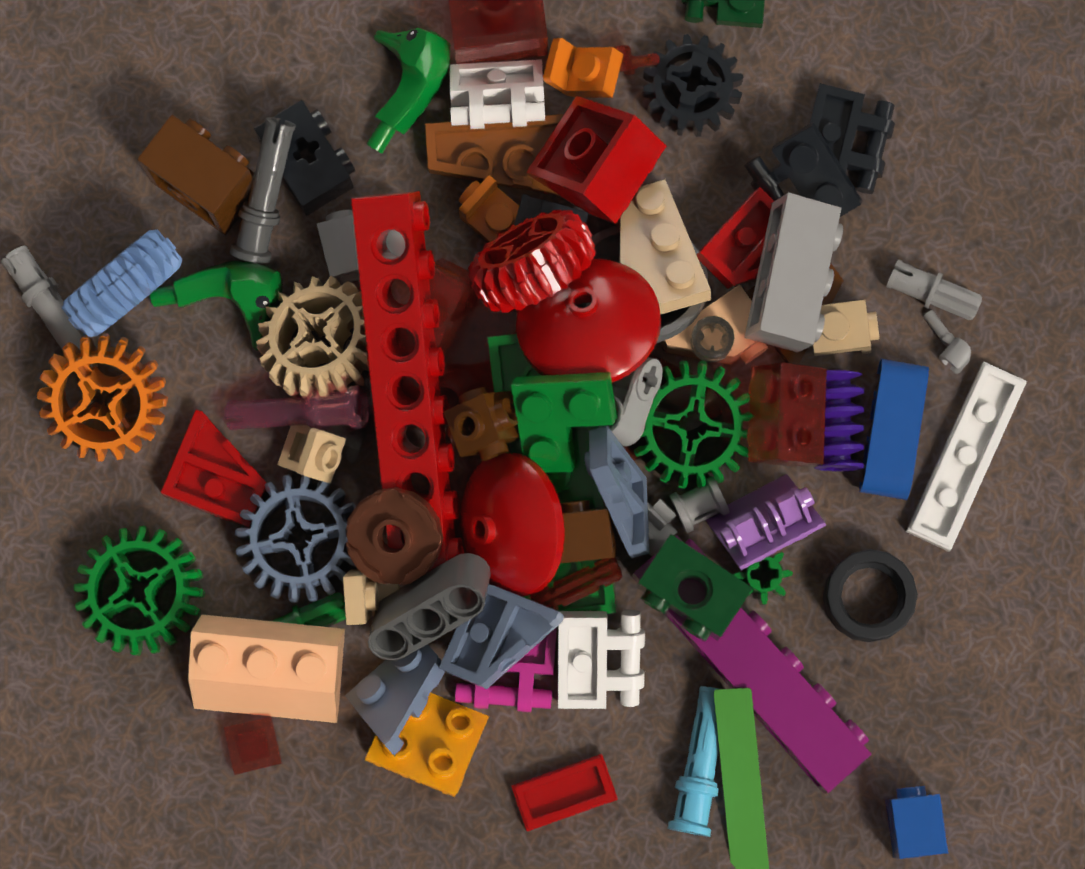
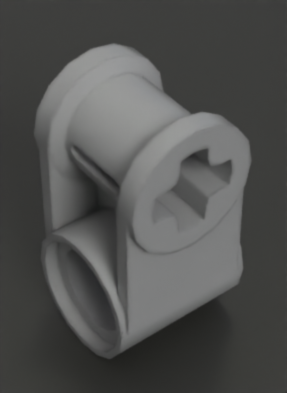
M648 357L641 366L630 373L631 375L612 383L618 418L613 426H607L622 446L634 444L644 432L654 396L658 392L662 381V366L658 359ZM643 377L647 378L646 382L642 381ZM586 426V427L588 428V430H592V429H596V428L603 427V426Z

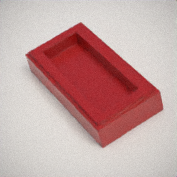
M602 754L511 785L527 832L618 800Z

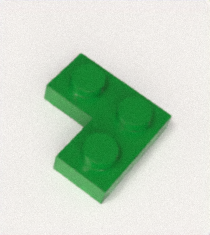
M610 372L515 377L511 384L516 418L519 422L518 430L522 454L537 463L545 473L573 472L577 462L571 427L613 425L617 418Z

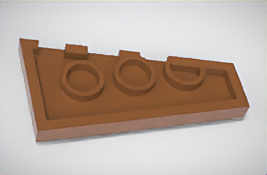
M564 114L545 115V121H530L524 127H513V123L485 124V129H471L470 125L452 126L451 122L425 123L428 171L431 174L471 181L477 180L478 182H483L490 175L497 181V185L560 196L530 177L526 171Z

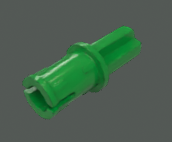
M336 592L302 608L294 605L292 606V612L276 618L272 622L322 627L332 626L346 620L344 596L342 593Z

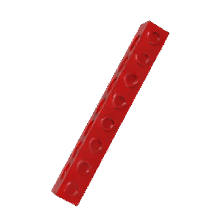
M420 191L361 196L352 198L351 202L382 490L400 488L413 491L428 501L440 518L443 541L440 556L429 570L431 571L454 556L464 554L462 539L455 538L454 519H458L459 499L457 492L450 489L449 472L454 470V451L452 444L446 443L444 424L448 423L444 411L449 409V402L446 395H441L439 376L444 375L445 360L442 348L436 347L434 328L439 327L440 311L437 300L431 299L429 283L430 279H434L435 262L432 251L426 250L424 231H428L430 227V213L427 202L421 201ZM391 230L399 232L405 240V249L401 256L394 255L387 247L386 239ZM395 279L404 281L410 289V299L407 304L397 302L392 295L391 287ZM399 328L408 329L413 334L415 347L412 352L404 351L398 345L396 335ZM404 376L412 377L418 382L420 386L418 400L410 399L403 393L401 382ZM409 424L420 427L424 432L425 444L423 447L414 446L408 440L406 430ZM413 472L421 473L427 477L430 483L429 494H422L414 489L411 482ZM386 525L388 546L392 549H402L406 540L404 532L396 525Z

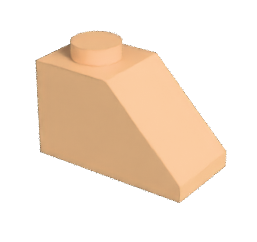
M738 285L701 310L694 322L681 333L661 341L660 344L665 353L730 365L740 358L747 364L768 349L765 343L744 338L752 301L741 285Z

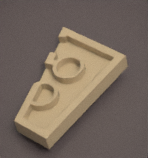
M666 180L640 186L630 205L621 215L620 263L637 271L647 280L656 294L661 314L711 300L710 286Z

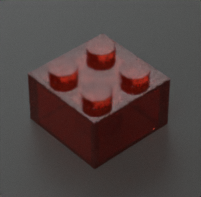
M448 0L456 64L484 63L548 55V36L543 0Z

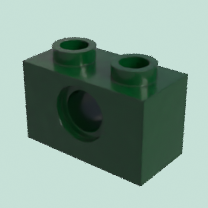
M672 534L669 535L637 584V588L644 592L640 599L645 604L665 615L668 609L685 619L681 627L706 642L709 636L717 641L722 637L753 589ZM686 579L697 580L704 588V600L695 605L685 603L678 594L679 584Z

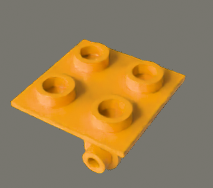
M430 692L428 703L420 717L416 718L410 715L398 737L404 742L400 751L393 755L376 735L365 761L402 775L404 778L412 779L416 783L439 790L443 794L455 797L459 792L465 772L489 716Z

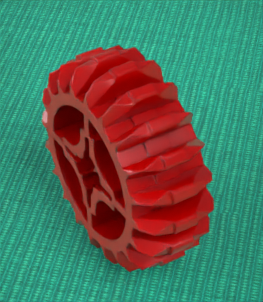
M553 210L549 214L541 212L537 217L532 219L526 218L524 222L516 226L512 225L506 232L497 234L495 240L486 243L483 250L476 253L473 258L474 261L468 267V276L472 282L471 287L478 299H481L491 312L501 311L502 313H509L513 309L523 310L530 304L537 305L541 300L553 297L557 291L567 288L572 280L580 278L582 271L589 268L592 263L591 260L596 254L595 245L591 238L592 234L586 223H583L579 215L574 214L572 210Z

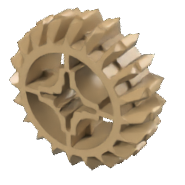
M314 276L311 278L309 287L305 289L300 283L294 282L293 290L295 293L287 297L286 294L278 292L280 306L278 308L266 307V313L271 321L258 323L259 332L263 336V338L256 341L257 349L263 355L260 358V363L269 372V378L276 386H283L285 392L290 396L295 397L300 393L305 401L311 403L318 393L323 401L330 403L333 390L338 389L342 396L348 397L349 388L347 385L354 381L356 384L364 386L365 380L361 373L364 370L369 371L361 291L358 292L356 286L349 281L341 285L338 279L332 276L328 278L324 286L319 278ZM354 327L350 344L343 352L344 343L352 335L350 330ZM298 328L297 336L290 343L295 330ZM311 331H315L320 338L325 336L331 347H327L322 341L316 342L317 340ZM327 363L326 365H323V366H320V367H316V366H318V365H320V364Z

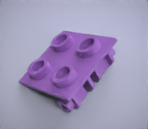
M787 474L728 504L730 513L724 516L719 513L706 519L707 524L740 570L762 561L767 556L798 540L804 539L809 534L826 526L825 521L812 506L815 503L809 490L806 487L799 490Z

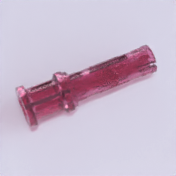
M359 385L351 386L344 392H329V395L322 397L319 396L317 388H315L305 399L302 397L245 401L230 400L225 407V419L236 418V421H228L226 423L227 427L232 431L308 425L310 428L322 431L334 425H350L351 428L361 429L365 427L369 417L368 397L363 387Z

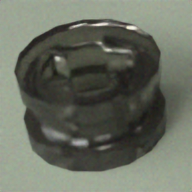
M705 317L699 320L693 328L690 339L691 349L703 361L718 362L726 358L730 353L735 339L734 330L730 323L721 317ZM706 328H710L711 333L714 332L715 328L723 333L720 340L723 348L714 351V346L712 345L710 350L705 349L701 345L705 337L702 331Z

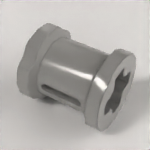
M713 476L706 478V486L702 488L696 487L681 495L676 492L669 495L687 534L694 531V525L719 513L723 516L730 513Z

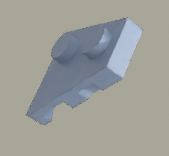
M608 426L589 430V451L585 453V465L588 474L596 482L628 555L631 558L649 554L647 478Z
M489 584L483 611L456 628L439 669L488 689L561 624L564 615L559 611Z
M428 644L402 659L385 660L345 695L393 755H396L404 744L398 736L410 715L416 718L420 717L428 703L430 692L437 687L445 673L439 669L442 660Z

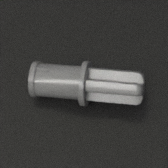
M899 259L886 286L889 289L892 288L926 302L924 305L926 308H929L931 304L967 320H972L976 316L982 302L980 294L942 279V273L939 272L935 276L908 265Z

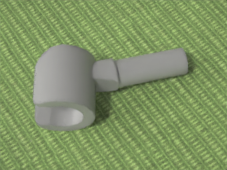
M930 310L923 317L940 338L941 342L947 347L939 356V360L945 365L948 363L953 365L950 370L955 374H959L970 361V346L964 340L955 338L935 312Z

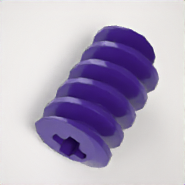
M824 370L812 373L804 378L805 387L814 390V392L804 397V403L806 406L816 409L804 415V422L811 427L817 428L804 434L805 443L816 447L806 451L804 459L806 462L816 465L814 467L816 470L835 472L856 471L865 468L864 463L851 459V454L864 450V444L851 440V435L864 431L863 425L851 421V416L864 412L863 406L851 403L852 397L864 394V388L851 384V379L861 376L862 373L846 370Z

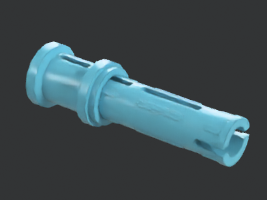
M700 686L684 776H679V780H676L675 788L679 790L674 820L668 822L667 828L674 831L710 837L711 829L707 827L712 798L718 796L719 792L717 783L714 782L716 762L719 755L714 690L718 688Z

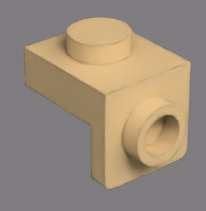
M865 300L822 305L820 314L824 315L825 323L819 340L814 342V356L860 350L862 354L871 353V341L879 340L876 312L867 313Z
M293 420L277 465L295 471L298 474L331 484L335 470L341 461V453L346 438Z

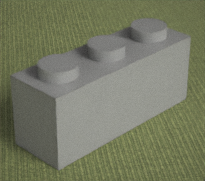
M789 192L772 203L744 338L794 352L802 351L819 340L825 323L824 315L820 314L823 297L829 293L834 279V271L829 268L832 252L838 248L843 234V225L839 224L841 207Z

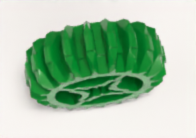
M680 361L679 369L681 376L673 378L669 367L664 366L662 367V375L667 382L659 387L658 392L654 396L645 423V429L641 436L645 438L646 443L637 446L634 449V453L636 456H642L651 451L654 457L646 463L645 469L651 472L659 463L663 464L665 468L661 473L660 480L664 483L670 480L673 471L680 473L678 479L679 488L685 489L687 487L688 475H696L698 488L706 486L704 473L712 471L716 482L721 483L724 481V476L719 469L721 465L726 463L733 472H737L740 469L738 463L731 458L735 451L744 457H749L751 454V450L739 444L741 437L747 439L756 438L757 432L752 429L743 428V421H753L757 419V414L755 411L741 413L739 406L748 403L752 398L749 393L741 394L736 398L732 395V392L741 383L736 377L731 379L726 386L719 383L725 374V369L721 366L716 368L712 378L705 376L707 371V362L699 361L697 375H689L687 361ZM692 385L689 401L682 411L677 413L655 411L659 402L669 392L681 386ZM706 387L719 393L725 400L731 412L732 424L713 420L706 415L704 411ZM698 399L697 412H699V420L708 426L718 428L716 430L705 428L702 434L698 432L699 436L692 437L691 447L687 449L688 437L686 429L677 423L667 421L669 419L680 421L683 415L688 418L686 413L693 411L695 400ZM652 425L674 430L680 435L681 453L679 461L669 457L661 450L654 438ZM711 436L729 438L725 447L715 457L701 463H694L698 444L704 438Z
M139 526L136 532V540L133 541L130 531L127 528L119 529L120 544L116 545L111 537L105 535L101 538L102 544L107 550L103 555L93 548L87 551V555L95 560L96 563L92 569L86 565H79L77 571L89 577L88 584H74V591L80 594H88V599L76 603L75 608L79 612H93L82 622L84 628L90 630L102 625L95 636L97 642L103 644L114 634L111 643L113 651L120 653L125 648L127 640H129L130 654L140 656L143 650V641H146L149 651L157 654L160 652L158 637L162 636L165 642L170 646H174L178 643L177 637L171 631L175 626L185 633H189L192 630L190 624L182 620L185 612L192 616H200L201 609L189 604L190 597L198 599L205 597V590L198 587H190V582L202 579L203 572L200 569L186 571L185 568L194 563L196 556L192 552H187L177 557L184 545L180 539L175 538L164 547L167 541L166 531L158 529L150 541L149 529L146 526ZM139 552H148L162 556L168 563L160 569L154 567L147 572H138L126 556ZM114 565L116 567L114 570L119 577V587L108 598L109 602L104 605L102 597L103 584L109 570ZM129 575L143 584L147 580L151 581L149 586L144 589L145 600L149 606L133 597L132 601L128 600L129 595L134 592L133 581ZM175 577L177 585L176 597L170 611L164 616L159 604V594L170 583L169 580ZM131 609H140L144 616L149 618L152 626L138 630L125 629L117 625L111 618L120 612L125 613Z

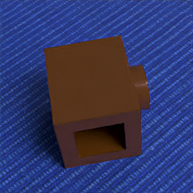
M590 500L560 503L565 531L564 548L560 563L614 558L617 555L614 522L607 507L590 509Z

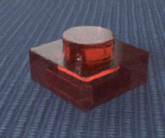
M272 716L224 728L234 775L283 764Z

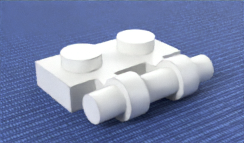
M542 59L451 64V125H470L471 129H485V124L513 123V127H524L530 121H545Z
M624 610L621 613V627L618 629H607V611H559L564 615L562 623L558 625V709H606V691H620V704L623 706L634 707L639 705L640 689L644 687L645 672L640 668V649L645 646V630L641 628V613L637 610ZM607 650H621V668L607 670Z

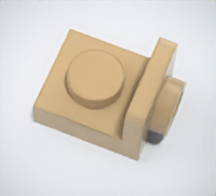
M350 569L343 576L346 625L366 624L374 616L375 610H378L379 602L399 590V584L387 583L385 585L377 583L358 569Z

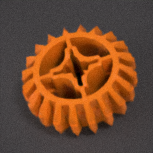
M108 333L101 334L98 347H95L92 338L87 335L82 336L80 339V349L71 342L66 343L62 348L65 358L54 354L48 361L53 370H44L40 376V380L49 387L41 388L37 392V399L51 403L42 407L39 411L41 418L55 419L47 429L48 434L55 435L60 431L65 434L60 443L62 449H67L73 441L80 445L77 450L79 458H84L90 448L95 449V458L98 462L104 461L108 449L111 450L116 460L123 459L125 445L134 453L139 452L142 448L140 438L152 441L156 435L152 425H161L164 421L165 415L156 408L165 407L168 403L167 396L155 392L164 388L166 384L165 378H150L149 376L158 367L156 360H151L143 365L139 361L145 353V349L142 346L136 348L133 354L126 352L125 349L128 346V339L126 337H121L116 348L110 347L111 339ZM103 363L112 365L124 373L116 377H109L104 375L97 366L91 367L90 364ZM75 371L80 379L78 386L83 393V399L70 409L66 399V383L69 375ZM136 386L140 396V412L137 419L130 424L125 416L127 410L122 402V397L128 393L129 389ZM97 389H100L101 394L104 390L110 394L117 389L108 406H105V400L102 405L97 402L89 405L98 391ZM88 419H98L109 430L114 428L116 431L95 430L82 422Z

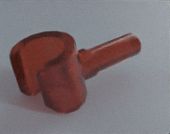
M621 45L614 47L623 53L619 72L624 71V75H633L638 67L657 65L660 61L657 53L632 56L630 46Z

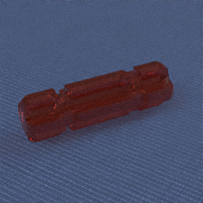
M605 558L595 562V567L593 568L587 566L554 582L551 588L547 585L540 592L530 595V599L557 610L560 604L565 607L600 589L599 586L602 584L607 587L619 581L623 577L622 570L615 558Z

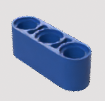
M880 359L877 374H880L878 390L874 391L870 413L873 425L870 437L867 436L863 458L866 470L863 483H859V492L907 500L914 476L929 367Z

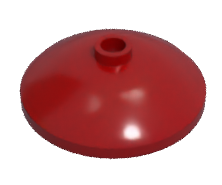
M592 259L589 268L583 270L580 278L572 280L567 288L557 291L553 297L541 300L537 305L530 304L523 310H518L516 331L524 357L533 369L542 376L610 372L612 383L628 376L649 357L660 334V307L656 294L647 280L637 271L622 263L606 259ZM582 303H591L589 306L585 308L577 307Z
M508 452L482 461L470 476L461 502L460 526L466 553L478 555L486 560L491 572L489 584L521 597L536 594L551 582L558 570L563 554L564 519L556 490L543 469L533 460L522 454Z

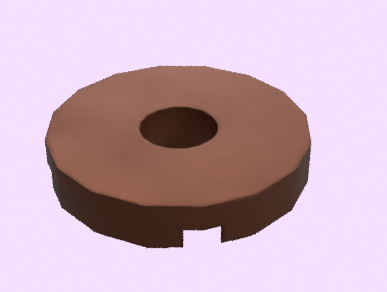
M400 488L376 491L357 504L348 518L346 527L348 555L361 573L377 583L385 585L387 583L394 585L412 583L426 574L440 556L443 541L440 518L430 503L413 491ZM386 525H396L402 529L406 539L402 549H392L385 544L382 532Z

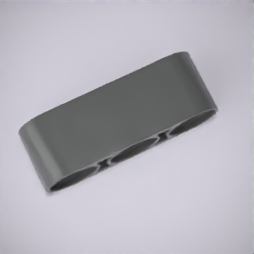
M471 553L454 556L412 583L383 598L379 602L378 610H375L368 638V645L373 654L385 660L402 659L480 614L485 606L491 574L490 566L486 560Z

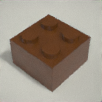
M171 115L137 160L151 183L226 236L240 217L238 216L239 207L243 205V202L249 200L254 173L247 167L249 161L228 145L223 150L218 148L209 140L212 135L193 119L188 118L183 123L174 115Z

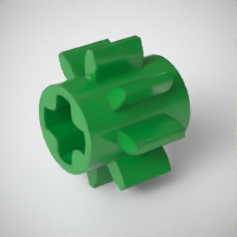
M779 552L772 557L767 556L760 561L763 562L764 570L772 571L773 579L765 581L764 588H761L759 580L751 579L750 575L752 570L759 568V562L744 568L742 572L732 574L753 588L750 594L752 592L758 594L760 605L767 604V592L772 591L780 597L786 594L780 583L782 578L792 576L793 572L782 570L779 562L783 558V552Z

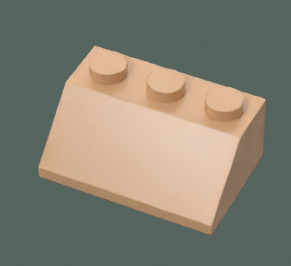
M201 614L191 631L188 680L194 709L337 723L345 629Z

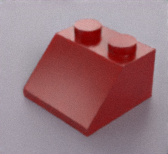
M576 96L526 173L583 211L616 224L667 146L636 115Z

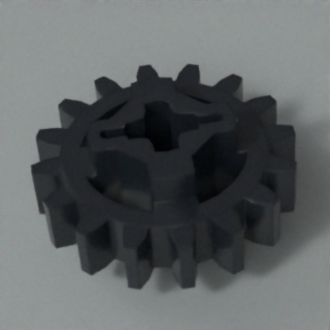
M689 34L684 35L682 46L677 47L670 39L667 40L665 43L666 55L664 56L654 51L651 56V62L656 68L645 67L643 79L650 83L643 86L642 96L644 98H654L648 105V113L650 115L658 112L663 114L660 121L662 128H665L671 122L676 123L677 135L682 136L686 127H693L696 137H701L703 125L706 124L713 131H718L721 124L719 116L731 120L735 110L730 104H740L742 92L734 88L742 85L743 74L731 73L737 65V58L734 56L724 59L722 56L725 45L720 43L714 49L708 47V36L705 35L701 38L699 45L692 44ZM691 59L680 66L673 65L678 61ZM707 63H709L717 70L720 77L714 76L712 74L711 70L707 66ZM690 78L699 80L695 92L686 90ZM663 90L673 95L678 103V109L666 99ZM706 103L714 105L706 111L694 113L695 109Z

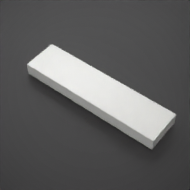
M986 362L981 364L907 527V533L948 552L951 551L1027 381Z

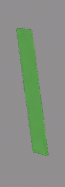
M750 688L714 690V702L730 862L736 869H769L752 690Z

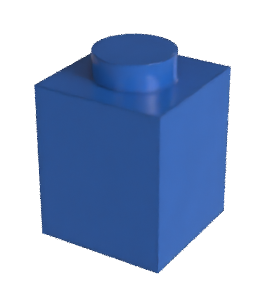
M925 786L896 789L897 799L885 800L893 858L904 859L948 853L940 794L926 795Z

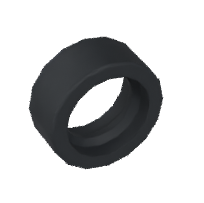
M869 549L852 553L833 568L825 582L823 601L826 614L838 631L853 640L870 643L890 638L906 627L915 612L918 593L913 575L901 560L888 552ZM866 568L877 569L887 574L896 585L898 594L897 606L892 615L885 621L872 625L860 623L850 617L844 608L841 597L843 585L848 577L857 570Z

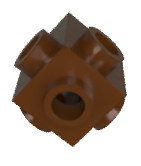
M485 387L476 388L458 396L460 404L444 411L448 423L447 432L449 439L458 449L460 457L480 455L481 461L489 460L508 452L507 445L520 439L519 422L516 418L511 391L487 393Z

